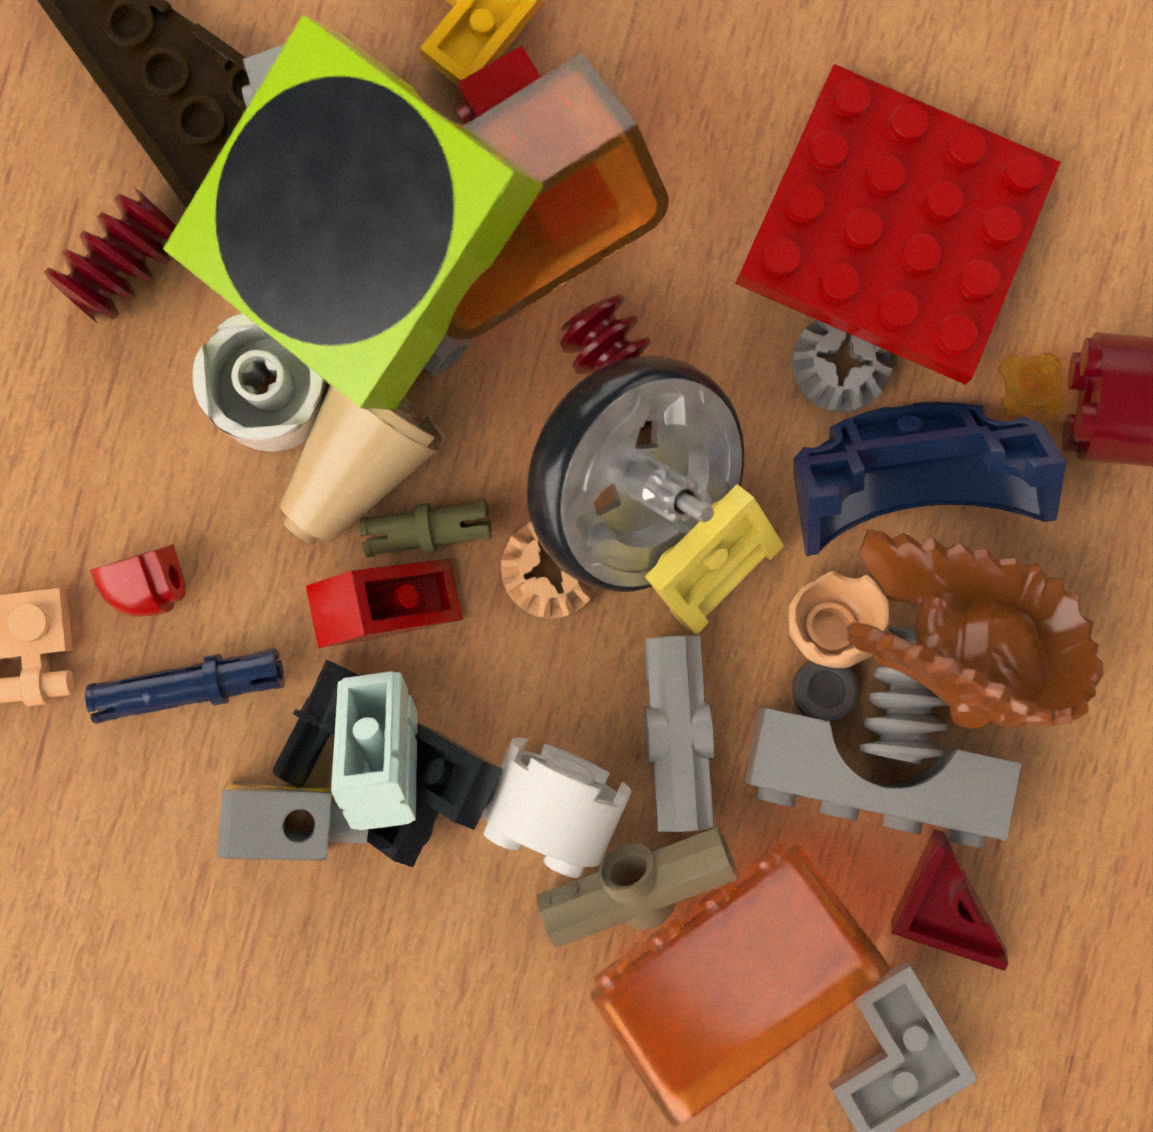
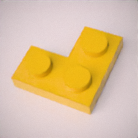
M445 0L453 8L419 48L421 58L457 85V82L499 59L545 3V0Z

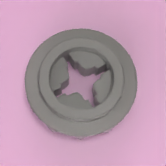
M818 320L804 329L795 344L792 354L793 376L800 391L815 405L833 412H850L869 405L883 392L893 370L889 351ZM845 339H848L847 347H850V357L859 360L860 364L866 365L851 368L841 381V386H838L839 376L836 375V365L827 362L826 358L820 357L835 355Z

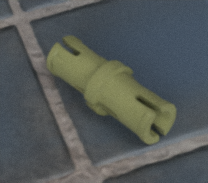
M481 499L478 502L432 509L430 503L416 505L414 512L370 518L367 516L361 517L360 536L387 533L388 535L368 538L367 541L362 542L364 554L366 557H374L377 554L420 548L422 553L425 554L436 552L437 545L480 539L491 540V520L470 524L464 523V521L486 518V515L490 514L486 499Z

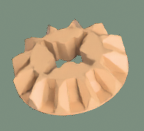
M528 523L511 536L501 558L503 585L515 604L532 615L542 618L568 616L586 605L597 588L590 587L572 578L563 570L561 571L563 580L561 586L564 592L558 594L555 585L551 586L547 577L538 579L532 577L525 580L524 576L532 573L533 569L541 564L539 556L541 550L538 545L540 542L534 532L532 523Z

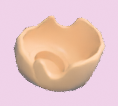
M830 571L818 577L815 581H811L801 587L789 605L788 610L789 636L808 660L830 668H848L873 655L858 650L847 641V626L853 621L872 625L886 633L890 624L889 599L877 582L868 575H864L861 578H850L836 571Z

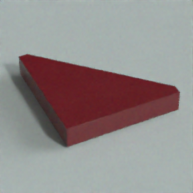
M934 829L891 919V934L1005 971L1008 966L1007 949L945 833Z

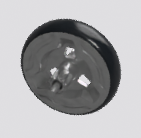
M638 356L615 361L594 371L571 389L558 403L541 430L531 457L527 482V503L530 520L541 546L552 561L572 578L600 590L633 592L651 588L652 586L645 576L657 565L661 555L669 548L675 546L699 521L704 523L710 521L714 515V510L710 506L721 500L736 484L741 486L744 470L743 434L739 418L730 399L713 379L699 369L683 361L663 356ZM645 421H652L651 443L648 445H636L640 428L644 426ZM610 486L614 501L596 510L593 504L594 501L599 497L600 493Z

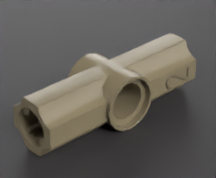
M717 826L650 851L649 848L642 844L630 843L621 845L612 850L603 859L598 872L538 894V909L549 939L555 947L623 922L633 929L646 930L654 928L671 915L675 903L736 881L739 876L724 834L720 827Z

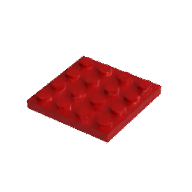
M833 64L735 284L966 385L973 378L1061 162Z

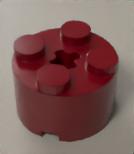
M1096 332L1091 338L1085 339L1082 352H1073L1070 359L1067 381L1068 389L1078 390L1076 414H1067L1062 434L1063 451L1076 452L1077 458L1084 461L1153 467V337Z

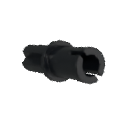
M327 659L301 710H294L293 715L299 717L273 767V774L277 778L293 786L300 787L306 783L330 734L335 735L338 682L343 680V678L359 676Z

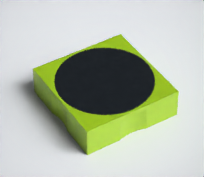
M303 14L163 249L359 408L396 410L446 335L453 314L461 299L482 273L491 267L544 184L471 130L441 116L424 103L412 86L342 34Z

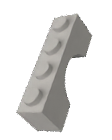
M758 707L743 781L749 785L759 787L756 798L794 807L796 796L799 795L821 800L819 812L857 821L859 810L863 809L884 814L882 823L884 827L921 834L922 824L927 823L947 828L946 837L948 841L984 848L986 837L1007 841L1022 763L943 747V755L937 756L923 772L912 779L896 784H874L859 777L843 761L834 743L830 722Z

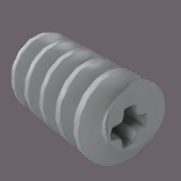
M888 627V631L916 645L915 630ZM887 666L875 668L873 676L888 685L890 689L870 693L869 702L885 711V715L865 719L864 727L880 736V741L860 744L859 752L924 765L922 764V759L942 756L944 749L929 740L927 733L948 729L946 721L931 713L932 708L947 706V704L931 690L907 675Z

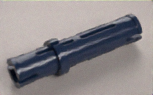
M276 648L225 659L220 654L205 656L203 663L158 671L115 681L88 684L85 691L86 707L88 713L98 710V712L92 713L90 718L94 724H99L121 717L151 713L194 703L210 701L213 706L229 703L228 697L283 688V664L281 660L275 661L279 659L280 655Z

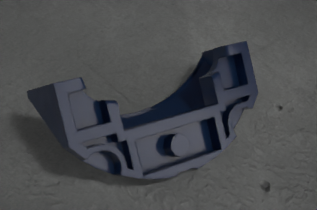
M920 402L907 406L883 407L858 414L831 426L829 440L818 447H803L793 458V474L805 555H818L832 540L862 522L891 512L915 507L934 505L980 506L1021 514L1042 522L1056 521L1066 461L1044 424L1024 416L1010 421L993 420L983 413V406Z

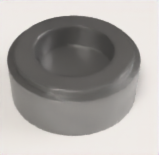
M809 661L797 671L792 683V695L796 706L806 716L824 721H834L848 714L855 705L858 697V683L849 667L830 668Z

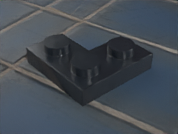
M417 723V734L415 735L417 740L416 820L410 822V824L368 829L367 837L369 844L392 861L412 868L422 848L427 844L432 835L434 822L439 813L454 823L473 830L476 829L484 809L491 802L495 786L503 771L501 767L449 737Z

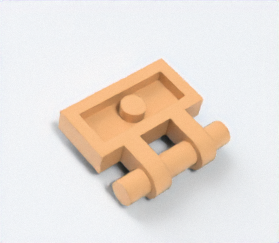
M54 588L0 595V660L21 658L22 660L20 676L0 678V704L23 701L29 707L48 704L51 697L72 695L74 693V677L70 670L50 672L48 655L73 651L67 589Z

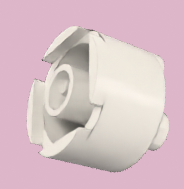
M243 313L228 318L217 327L219 330L209 339L206 345L202 344L195 357L192 377L193 388L199 406L217 427L239 443L252 449L269 452L283 451L306 442L330 384ZM271 372L277 378L276 383L268 386V392L260 394L255 389V385L263 384L265 382V373Z
M513 738L500 766L503 771L495 786L491 802L482 814V817L488 822L483 835L491 842L510 850H519L522 844L546 855L543 862L552 870L565 876L579 878L584 867L600 865L632 791L622 781L618 792L605 784L610 774L608 771L577 755L545 743L540 754L524 751L529 739Z

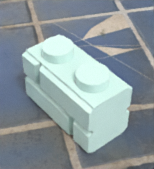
M389 671L348 677L338 682L331 793L339 808L343 809V815L351 829L367 830L404 825L416 820L417 740L415 735L417 734L418 711L411 695H408V688L402 674Z

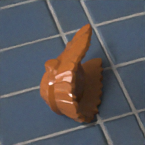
M867 529L859 549V554L865 564L881 584L889 600L919 605L920 613L918 614L915 628L916 645L895 635H890L872 625L853 621L847 626V641L855 648L873 654L877 663L901 672L931 690L950 706L951 717L954 723L967 729L981 728L990 722L998 726L1019 729L1029 723L1052 727L1064 723H1072L1073 720H1077L1089 712L1088 702L1096 695L1095 686L1098 685L1103 676V662L1096 656L1099 644L1091 639L1094 622L1081 614L1080 595L1065 591L1062 579L1047 577L1039 563L1026 564L1022 567L1014 556L998 559L988 549L973 551L960 542L944 548L933 537L920 545L905 533L892 539L883 531Z

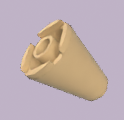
M330 384L280 503L281 510L287 516L283 522L285 527L295 536L309 544H315L318 539L332 542L438 452L447 440L445 433L428 416H426L421 425L414 421L416 415L410 409L413 403L405 397L396 410L359 408Z

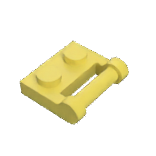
M738 484L721 500L710 506L714 510V515L710 521L706 523L699 521L675 546L669 548L661 555L657 565L645 576L647 581L670 608L669 611L693 635H697L709 623L706 618L708 614L764 558L771 561L784 548V544L755 498Z

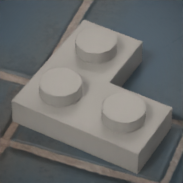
M904 961L850 994L883 1049L877 1055L828 1083L857 1132H893L978 1080L908 963Z

